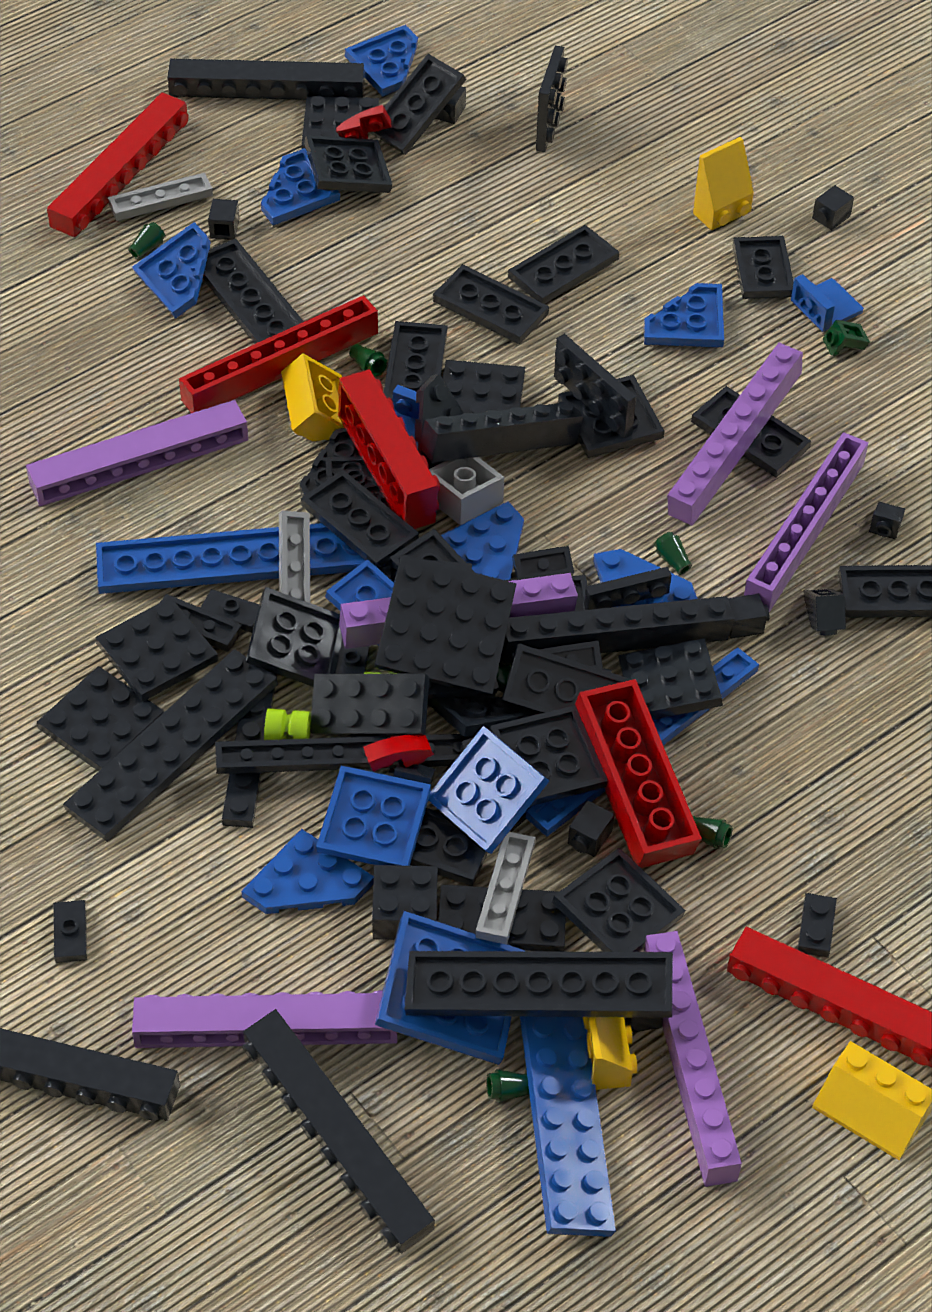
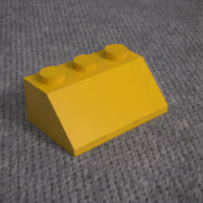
M302 353L281 372L291 428L295 434L303 436L312 442L329 440L334 430L344 428L338 417L339 378L342 375Z
M583 1017L584 1028L588 1031V1055L592 1059L593 1066L591 1079L592 1084H595L596 1090L631 1087L632 1074H637L636 1055L630 1054L629 1045L633 1041L631 1025H625L624 1017Z
M850 1041L833 1065L812 1108L895 1159L900 1160L932 1111V1089Z

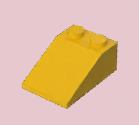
M741 137L710 150L699 157L693 214L712 231L741 216H745L752 209L754 191L744 140Z

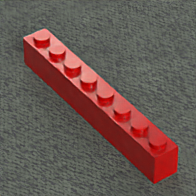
M161 92L47 207L49 226L74 238L84 230L93 218L100 214L109 203L108 197L117 195L128 185L132 178L140 170H143L146 164L173 139L174 135L182 127L186 126L189 119L187 103Z
M363 295L179 378L181 401L190 413L230 402L282 378L281 372L302 353L319 361L378 334V310Z
M745 927L729 956L727 972L731 973L738 980L748 981L761 987L768 994L778 995L791 1001L798 1008L808 1009L830 1023H838L850 1029L857 1036L872 1039L880 1043L887 1050L897 1051L910 1057L919 1065H927L932 1068L931 1011L754 929Z

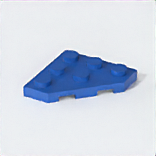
M406 25L345 48V57L350 63H364V78L383 97L399 90L406 81L418 47V37Z
M304 148L282 157L278 172L274 174L269 184V191L261 201V211L272 225H276L340 201V192L338 190L327 191L317 189L307 151Z
M195 222L132 266L136 275L175 319L197 303L211 245L208 236Z
M695 283L682 297L676 296L663 305V309L655 315L650 314L644 318V345L723 347L722 284Z
M507 501L441 536L466 563L472 564V570L475 573L501 580H511L514 568L512 556L518 553L520 537L524 527V518Z
M622 549L594 553L593 562L600 583L660 568ZM671 573L670 592L668 594L616 607L698 598L692 582Z
M301 829L241 892L243 899L265 914L279 913V909L298 908V911L323 908L325 904L342 903V906L355 905L374 884V876L348 859L318 853L316 850L318 839Z

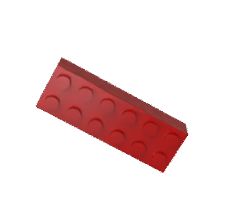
M370 369L339 378L338 417L390 508L414 529L435 523L436 510L439 509L437 494L440 491L439 480L436 475H432L429 471L425 456L419 454L414 437L409 436L406 432L402 417L396 415L392 400L386 398L383 393L381 381L375 379Z
M636 679L580 692L575 706L608 779L607 786L604 788L633 861L640 868L693 855L702 838Z

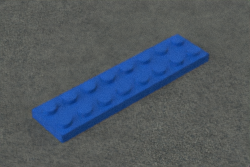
M520 1016L547 1234L611 1237L616 1232L596 1087L595 1084H592L591 1079L593 1066L592 1059L588 1055V1031L584 1028L583 1017Z

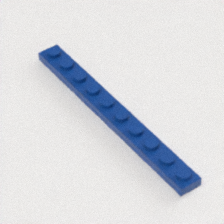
M738 647L713 666L722 699L758 672L759 664ZM709 709L653 719L662 744L665 745ZM605 788L533 805L526 811V819L548 837L576 815L587 801L592 802L604 793Z

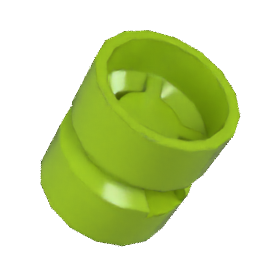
M268 708L265 718L264 740L310 739L311 712L293 710L291 714H287L284 709Z

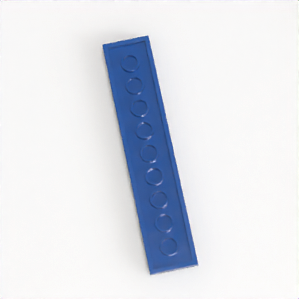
M322 523L310 524V576L351 572L365 561ZM279 527L96 543L99 594L279 578Z

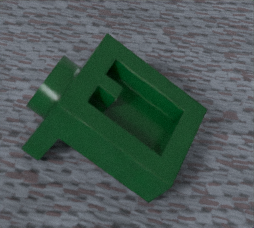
M835 320L823 337V341L831 356H837L844 346L865 350L870 343L861 324Z

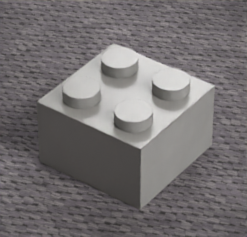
M479 457L444 461L429 469L432 475L437 476L440 483V491L437 494L439 509L459 525L503 503L504 476Z

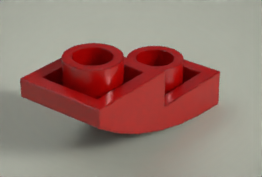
M380 105L347 119L336 127V132L339 137L368 139V133L391 128V119L384 106Z
M426 735L396 736L363 747L373 772L380 768H387L402 759L407 768L413 764H420L428 757L434 755Z

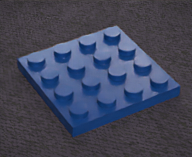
M404 911L399 922L375 1025L500 1065L504 1058L512 1016H406L405 997L409 951L525 950L507 944L478 939L476 934Z

